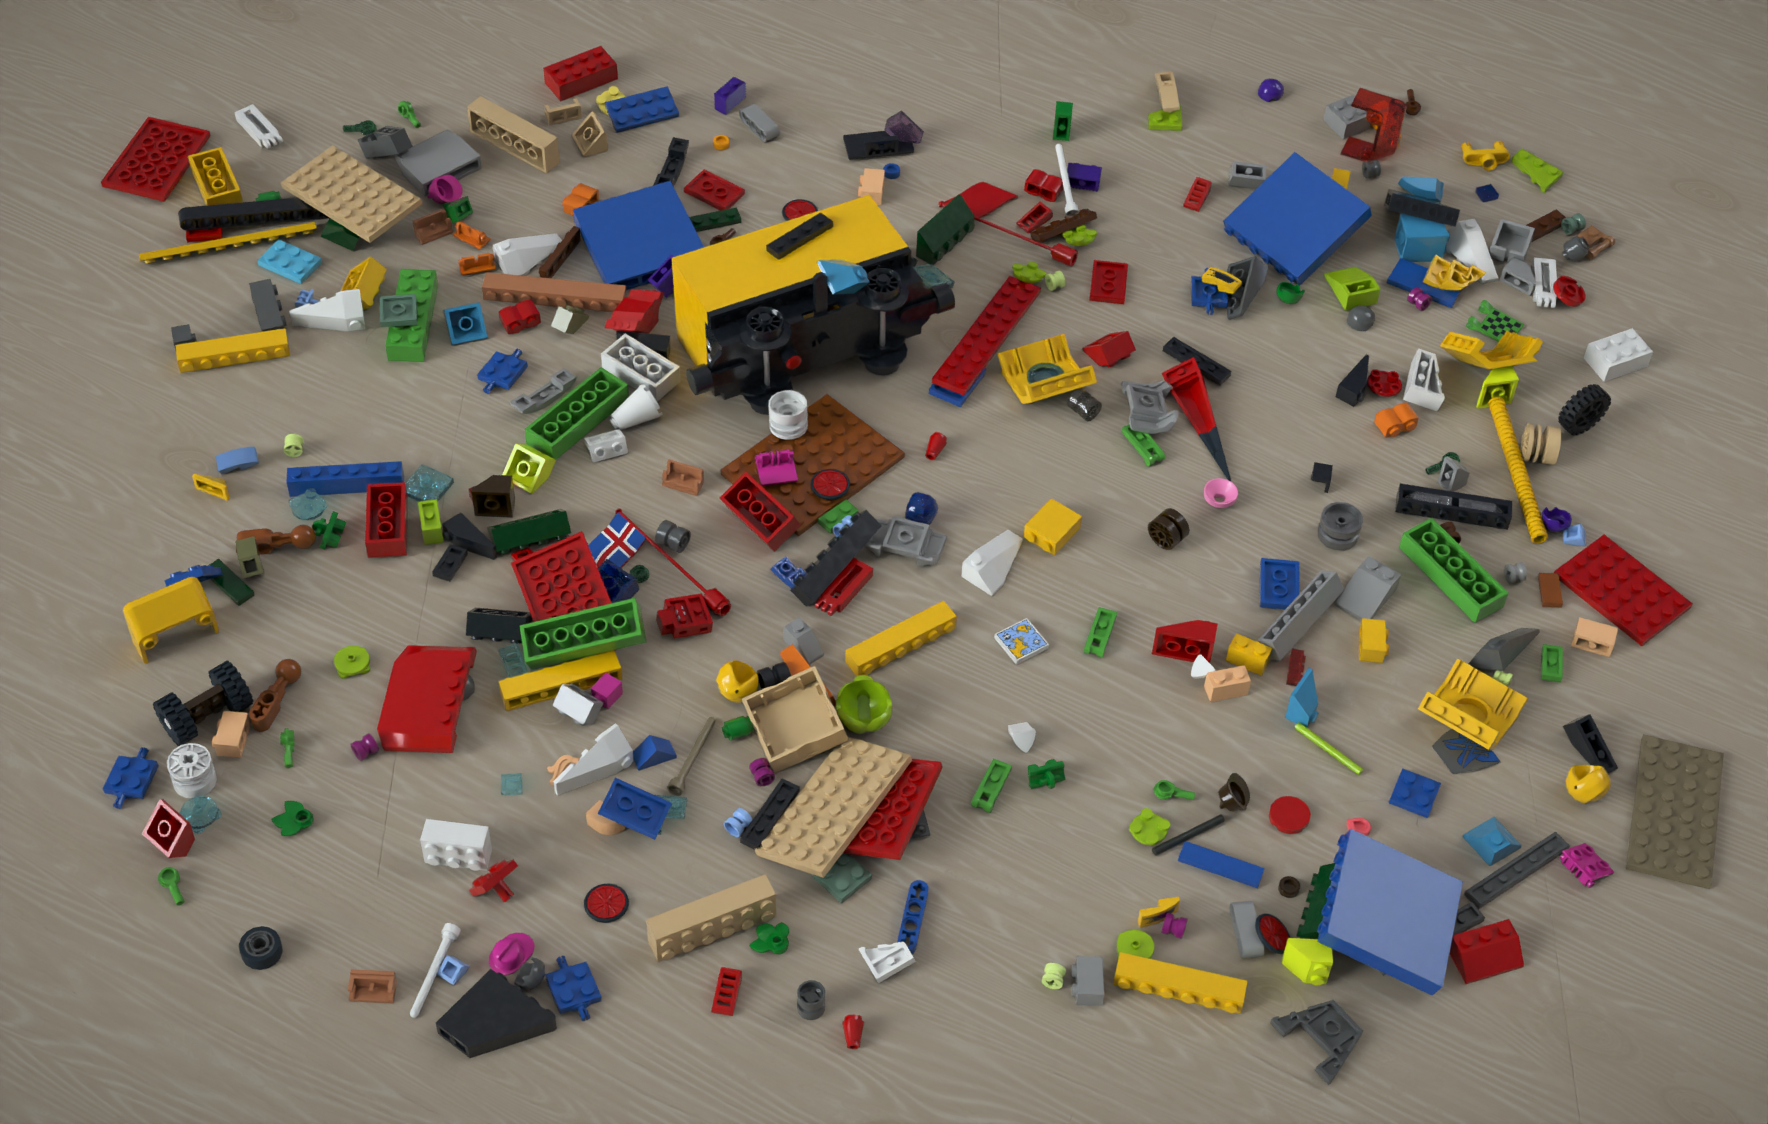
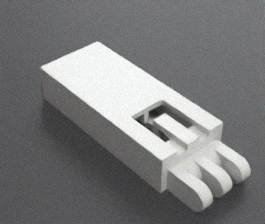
M253 104L235 112L236 121L261 148L265 146L269 149L271 144L273 146L277 145L276 141L278 143L283 142L278 130Z
M1534 257L1532 262V274L1535 279L1533 302H1537V306L1540 307L1542 303H1544V307H1548L1550 303L1551 308H1555L1557 295L1554 292L1553 284L1557 280L1556 260Z

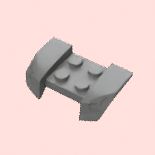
M1163 380L1150 384L1121 382L1123 395H1128L1131 410L1129 416L1131 430L1155 434L1169 431L1173 427L1178 411L1175 410L1167 414L1164 399L1173 388L1168 382Z
M892 516V519H889V521L876 519L882 527L865 545L867 550H871L878 557H881L883 551L915 558L917 559V566L923 567L928 564L935 565L938 562L947 536L932 532L928 524Z

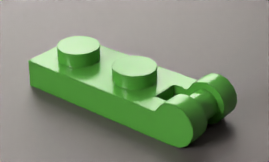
M1130 424L1122 427L1123 435L1143 457L1147 466L1153 465L1156 461L1165 460L1164 452L1148 433L1131 430Z
M1098 608L1084 647V653H1095L1098 657L1103 658L1117 617L1116 611ZM1093 642L1100 644L1099 647L1092 645Z
M993 758L972 799L971 806L984 808V811L991 813L1012 770V765ZM982 796L989 798L988 801L981 799Z

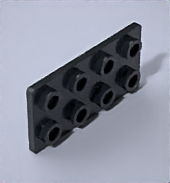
M908 128L843 135L849 160L914 153V146Z

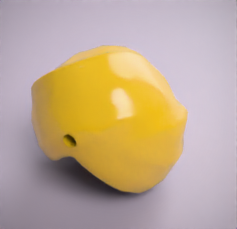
M733 660L725 663L720 668L716 682L721 694L726 699L739 703L743 702L742 698L757 692L759 679L758 674L750 665Z
M1574 765L1569 769L1566 777L1568 793L1575 800L1583 804L1595 802L1603 798L1611 786L1609 775L1601 766Z

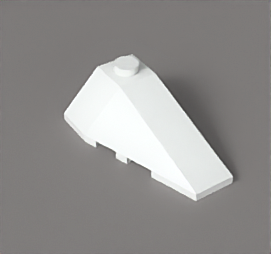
M1476 220L1458 221L1456 227L1452 226L1448 229L1450 239L1446 243V251L1449 254L1452 253L1457 257L1456 261L1463 263L1468 268L1473 264L1485 271L1486 274L1478 279L1481 283L1497 281L1498 275Z
M557 233L507 239L493 245L494 260L504 274L525 276L530 273V269L535 265L538 267L542 264V260L553 253L558 243L562 240Z
M360 289L340 291L336 293V296L329 299L324 297L318 303L313 305L308 303L289 311L292 326L339 331L366 329Z
M1006 530L975 550L963 561L961 577L993 596L1004 585L1008 571L1011 569L1023 538L1010 530Z
M616 723L595 739L597 743L589 751L585 749L581 753L582 756L576 764H570L553 781L557 796L617 774L632 764L633 750Z

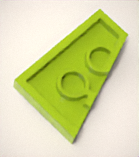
M1520 149L1511 160L1523 173L1531 177V181L1534 184L1537 183L1541 187L1540 190L1543 193L1554 185L1564 173L1524 149Z

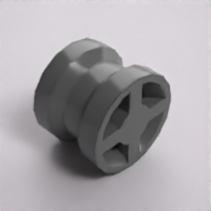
M1378 160L1363 162L1362 172L1364 177L1380 176L1381 165Z

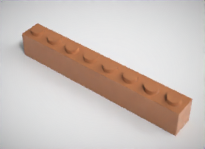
M488 272L485 274L482 285L483 300L512 303L532 300L534 305L566 307V305L585 310L613 312L621 301L627 297L625 285Z

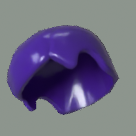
M1265 79L1258 88L1259 97L1266 102H1270L1274 98L1278 101L1284 94V86L1277 79Z
M1546 507L1542 511L1543 524L1549 531L1561 532L1571 526L1572 518L1567 511L1560 510L1557 507L1551 511Z

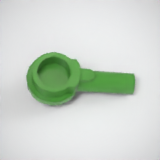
M401 101L398 106V112L403 117H408L415 128H419L421 123L415 117L411 103Z
M285 728L284 732L280 733V744L285 747V767L291 768L293 767L294 730Z
M1167 780L1159 781L1154 787L1155 795L1163 800L1170 799L1172 796L1194 800L1195 792L1181 790Z
M166 867L159 873L158 881L161 886L170 889L176 905H182L185 901L177 886L180 880L179 872L172 867Z

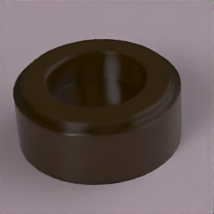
M1286 876L1280 880L1278 890L1282 896L1293 898L1299 893L1300 883L1296 878Z

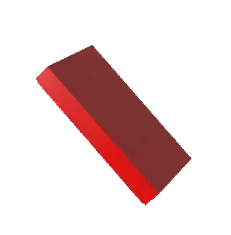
M704 169L684 187V193L721 211L730 209L745 194V189Z
M1094 260L1089 301L1124 304L1128 263Z

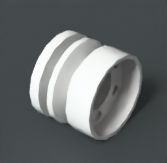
M784 390L774 394L769 400V426L772 434L785 440L799 438L805 434L808 429L807 400L805 396L793 390Z
M196 743L180 745L168 756L167 768L173 787L180 796L192 799L203 797L215 787L217 776L210 752L206 747Z

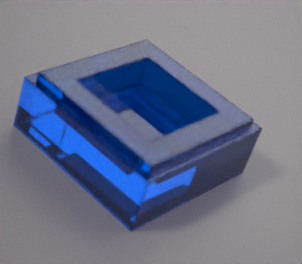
M1492 184L1476 187L1475 192L1483 203L1496 200L1499 197Z

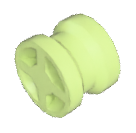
M1060 270L1055 271L1054 274L1045 275V282L1050 291L1056 290L1057 287H1065V277Z
M298 434L287 435L284 440V453L290 457L300 456L303 452L304 440L302 436Z
M1497 670L1493 678L1509 686L1513 674Z
M1057 963L1046 964L1044 969L1046 974L1042 977V984L1050 989L1062 988V978L1066 973L1065 967Z

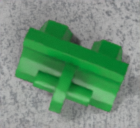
M333 511L328 524L324 518L314 521L312 524V529L315 531L316 536L324 534L319 548L324 550L326 545L337 548L341 536L332 533V530L342 534L346 525L345 521L337 518L338 513Z
M1051 759L1040 767L1036 764L1029 765V787L1034 789L1047 785L1049 789L1055 788V783L1065 780L1064 762H1057L1055 759Z

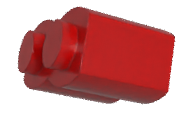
M1033 169L1026 179L1024 191L1028 194L1040 196L1049 202H1055L1063 190L1061 178L1048 175L1038 169Z
M524 300L515 306H508L499 311L500 321L508 334L519 333L524 328H532L541 323L540 313L532 300Z

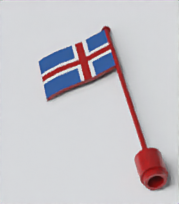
M620 508L616 509V515L609 525L589 544L597 567L613 581L618 571L638 552L645 540H647L705 593V603L716 615L724 616L731 609L729 599L716 588L706 590L625 516Z

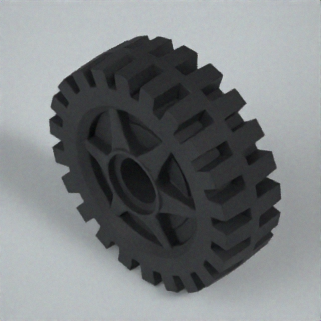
M1590 384L1588 387H1583L1582 391H1577V394L1571 396L1572 399L1566 402L1567 405L1562 407L1563 411L1559 413L1558 422L1571 435L1583 434L1584 431L1590 430L1591 426L1594 427L1595 423L1601 420L1600 417H1604L1605 411H1608V406L1611 405L1610 395L1598 384Z

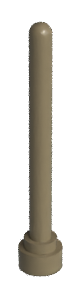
M714 717L708 718L678 776L670 780L667 790L671 794L680 796L685 789L684 780L715 724Z

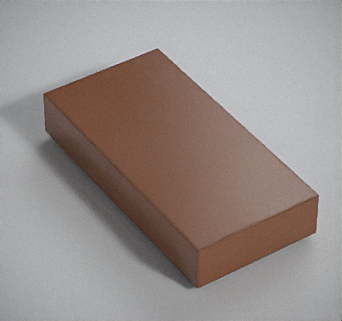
M1539 573L1538 582L1542 607L1562 608L1563 600L1558 574Z

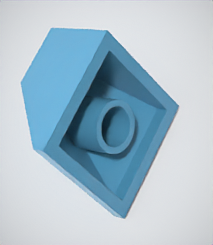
M819 260L817 262L821 272L827 275V284L832 294H854L869 283L867 273L862 266L843 260Z
M480 302L443 310L452 345L488 338Z
M1308 668L1292 692L1285 716L1286 719L1296 724L1300 722L1305 727H1308L1310 722L1314 723L1319 714L1317 712L1318 698L1311 668Z
M1495 816L1463 834V838L1489 866L1517 851L1522 846Z

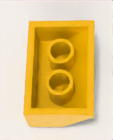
M370 256L350 270L340 291L360 289L363 310H368L374 303L373 298L378 294L380 284L385 280L384 275L387 269Z

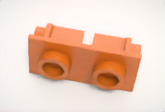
M463 221L455 224L457 231L453 236L479 250L491 240L484 232L474 228L471 229Z
M490 253L477 255L478 259H475L474 256L461 257L458 260L461 275L495 270L494 255Z

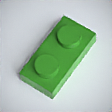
M844 500L819 517L818 524L832 534L833 527L837 523H841L842 519L847 515L853 516L859 510L848 500Z
M1543 644L1541 648V680L1561 682L1563 675V647Z

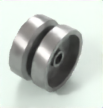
M1335 502L1327 505L1321 514L1318 526L1320 541L1328 548L1334 550H1347L1355 546L1363 524V516L1360 510L1346 502Z

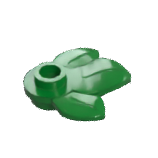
M285 801L286 812L272 818L274 825L282 829V836L295 835L301 829L310 827L314 821L313 814L309 810L304 809L302 803L297 801Z
M781 922L774 927L771 924L765 923L757 926L756 932L759 938L750 943L751 949L759 953L772 951L774 954H783L787 951L789 928L786 924Z

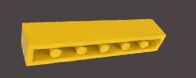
M285 328L175 345L180 373L290 356Z
M943 600L845 650V663L856 676L868 675L873 670L886 666L892 660L901 658L912 650L919 649L929 641H934L939 636L952 632L956 628L957 616Z
M615 650L583 657L575 661L564 662L560 665L546 667L538 671L527 672L523 675L506 678L498 682L505 709L510 711L556 698L562 684H574L582 690L590 689L605 673L618 680H622V671Z
M1120 952L1113 985L1119 986L1122 989L1138 990L1144 994L1160 995L1166 999L1173 998L1189 1004L1195 1003L1204 1005L1207 1008H1217L1229 1013L1241 1014L1247 980Z

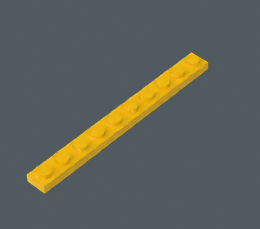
M311 222L140 253L139 258L140 261L144 260L145 263L156 262L155 258L158 257L167 260L172 259L175 254H180V257L189 256L191 251H198V254L209 252L208 248L215 247V250L226 249V245L233 244V247L244 246L243 242L250 241L251 244L260 243L262 238H268V241L279 239V235L285 234L286 238L296 236L295 232L303 231L304 235L314 233L313 229H316V224Z

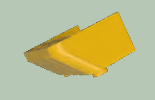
M196 577L186 578L129 602L123 608L132 641L144 664L149 663L145 650L151 649L157 644V634L194 619L198 625L210 623L215 633H219L213 609L200 581Z

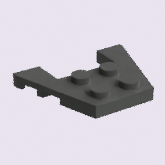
M1334 1000L1310 1006L1307 1010L1297 1013L1293 1011L1290 1015L1280 1018L1279 1016L1274 1017L1270 1022L1283 1037L1301 1026L1330 1056L1316 1066L1315 1069L1316 1073L1328 1085L1331 1084L1363 1033V1030Z

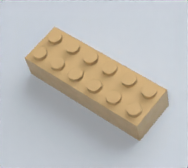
M481 96L467 106L471 133L546 174L560 163L558 138L555 135L546 132L542 128L533 125L529 121Z
M766 874L646 919L648 943L657 962L669 960L680 953L690 952L698 946L708 945L719 938L729 937L737 931L747 930L758 923L770 921L776 917V893Z

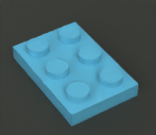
M279 239L257 260L258 266L299 284H302L322 264L321 257Z

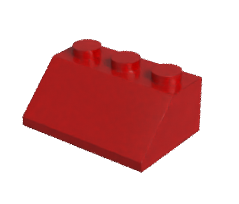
M1510 919L1452 936L1449 954L1465 984L1524 967L1520 939Z

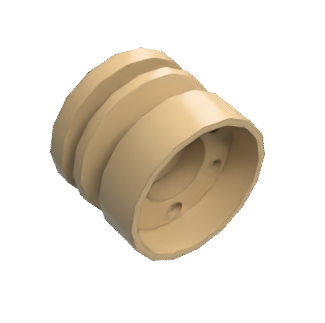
M1527 423L1521 439L1523 460L1528 462L1531 458V462L1535 463L1540 455L1542 464L1555 465L1561 444L1560 427L1546 426L1544 433H1542L1541 425L1537 424L1534 429L1533 424Z

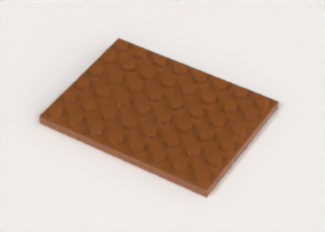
M828 394L807 407L808 429L801 437L785 440L771 433L721 469V475L732 484L747 472L761 485L755 461L756 455L768 452L770 455V451L776 454L777 450L780 454V451L793 450V460L798 481L762 487L801 524L794 532L798 537L815 525L819 517L844 500L850 499L905 457V452ZM836 469L847 475L850 481V488L846 495L839 499L825 500L813 493L810 486L811 479L821 470Z

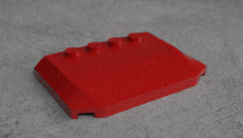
M408 645L394 661L377 727L384 751L454 752L457 739L455 731L470 668H473L477 651L475 647Z

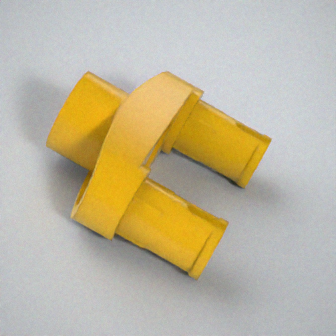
M1496 141L1493 144L1494 149L1473 150L1471 143L1467 142L1466 144L1464 142L1461 144L1465 163L1482 166L1486 171L1493 170L1497 165L1506 163L1510 158V154L1505 148L1503 141H1500V144L1499 141Z

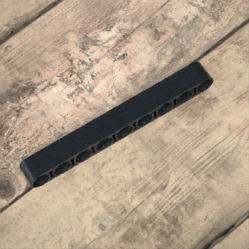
M299 198L185 207L178 212L180 227L185 231L329 218Z

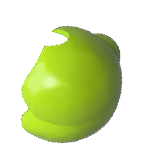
M858 675L854 678L853 682L846 683L838 692L836 700L837 715L843 725L852 732L862 734L878 731L887 725L892 716L893 708L888 690L868 675Z

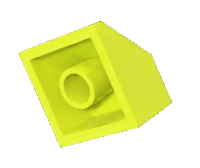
M1513 366L1491 370L1483 382L1476 405L1477 409L1489 407L1488 402L1494 397L1504 398L1506 405L1512 403L1519 381Z
M515 444L502 475L512 476L514 485L533 494L549 478L556 460L527 444Z
M1288 938L1282 957V964L1306 984L1316 986L1326 984L1333 964L1332 948L1317 942L1318 939Z

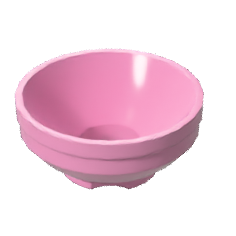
M1217 478L1210 480L1204 487L1205 500L1217 508H1227L1233 505L1238 496L1237 487L1227 479ZM1222 497L1225 501L1217 502L1214 498Z

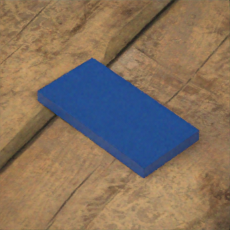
M1402 258L1399 259L1387 279V284L1408 292L1419 287L1423 290L1424 294L1432 297V301L1450 308L1453 307L1462 290H1443L1423 283L1428 268Z

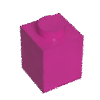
M605 673L591 688L592 696L602 701L604 708L609 709L623 694L622 682Z

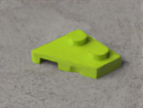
M1179 105L1180 110H1175V112H1163L1162 109L1149 113V130L1181 131V105Z

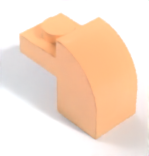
M601 800L586 812L587 825L598 833L615 835L626 829L625 826L598 814L603 804Z

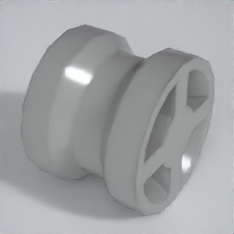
M1519 562L1516 565H1505L1504 573L1508 583H1513L1515 580H1526L1527 572L1524 563Z

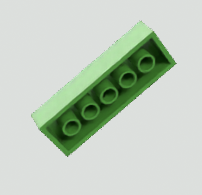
M400 270L396 295L416 294L417 325L389 327L385 345L388 361L424 362L438 289L436 270Z
M600 367L525 428L526 444L556 460L611 415L629 397L628 384Z
M1433 518L1403 533L1399 548L1474 623L1504 607L1508 592Z
M636 598L520 625L525 663L531 670L647 642L641 607Z

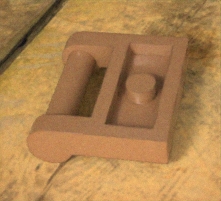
M1592 225L1577 235L1580 238L1584 237L1590 248L1601 242L1595 248L1588 249V254L1585 257L1589 260L1594 259L1605 248L1615 244V239L1612 236L1605 235Z

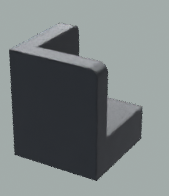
M1314 462L1311 480L1325 483L1324 492L1328 493L1333 465Z

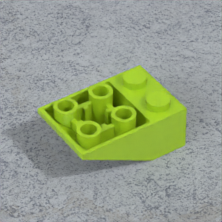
M1358 267L1324 273L1326 280L1345 311L1351 310L1355 306L1377 304L1380 287L1374 277Z

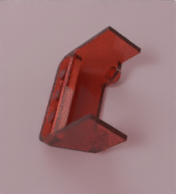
M1359 88L1351 106L1367 111V120L1371 124L1377 125L1374 143L1349 136L1341 151V155L1363 162H1371L1395 153L1407 106L1401 100Z

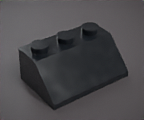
M475 607L467 612L466 636H471L473 640H483V637H487L495 642L510 639L511 643H522L520 625L531 623L532 616L530 612Z

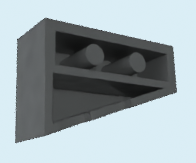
M385 126L358 139L365 158L395 154L403 155L408 152L409 148L413 147L405 128Z
M271 279L249 283L261 331L283 329L284 326H287L285 316L280 315L282 310L281 302L276 300L275 295H278L276 284L272 285Z

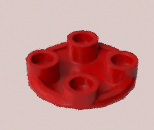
M1374 369L1367 378L1368 387L1378 395L1386 397L1395 396L1402 390L1399 374L1395 371L1386 372Z

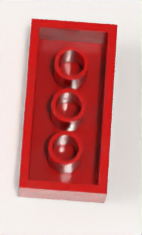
M602 46L543 68L545 84L560 102L618 79L617 63Z
M747 472L719 498L731 512L774 552L801 526L797 519Z
M406 483L367 484L365 545L368 558L407 556L408 494Z

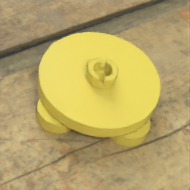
M611 86L609 90L597 96L596 102L600 110L604 114L609 115L605 102L624 98L625 95L616 86Z

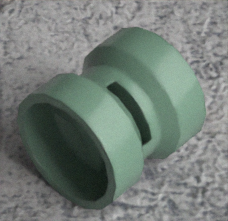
M1577 213L1572 217L1564 218L1561 226L1563 231L1570 235L1576 231L1583 230L1586 227V221L1582 214Z

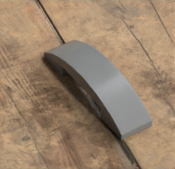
M563 368L551 376V382L528 396L524 393L510 401V405L522 414L541 410L562 396L573 385L577 377Z

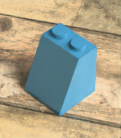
M1400 214L1394 240L1400 258L1410 262H1430L1435 255L1443 258L1450 234L1446 230L1445 224Z

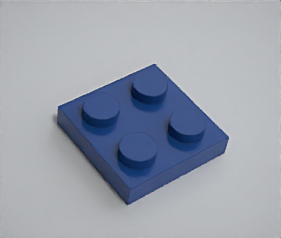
M1402 768L1389 804L1428 818L1441 783Z

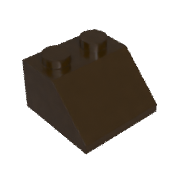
M492 475L472 488L471 493L475 516L513 518L515 494L512 476Z

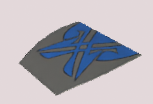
M1453 729L1443 734L1432 745V748L1452 774L1474 771L1501 763L1492 750L1486 749Z

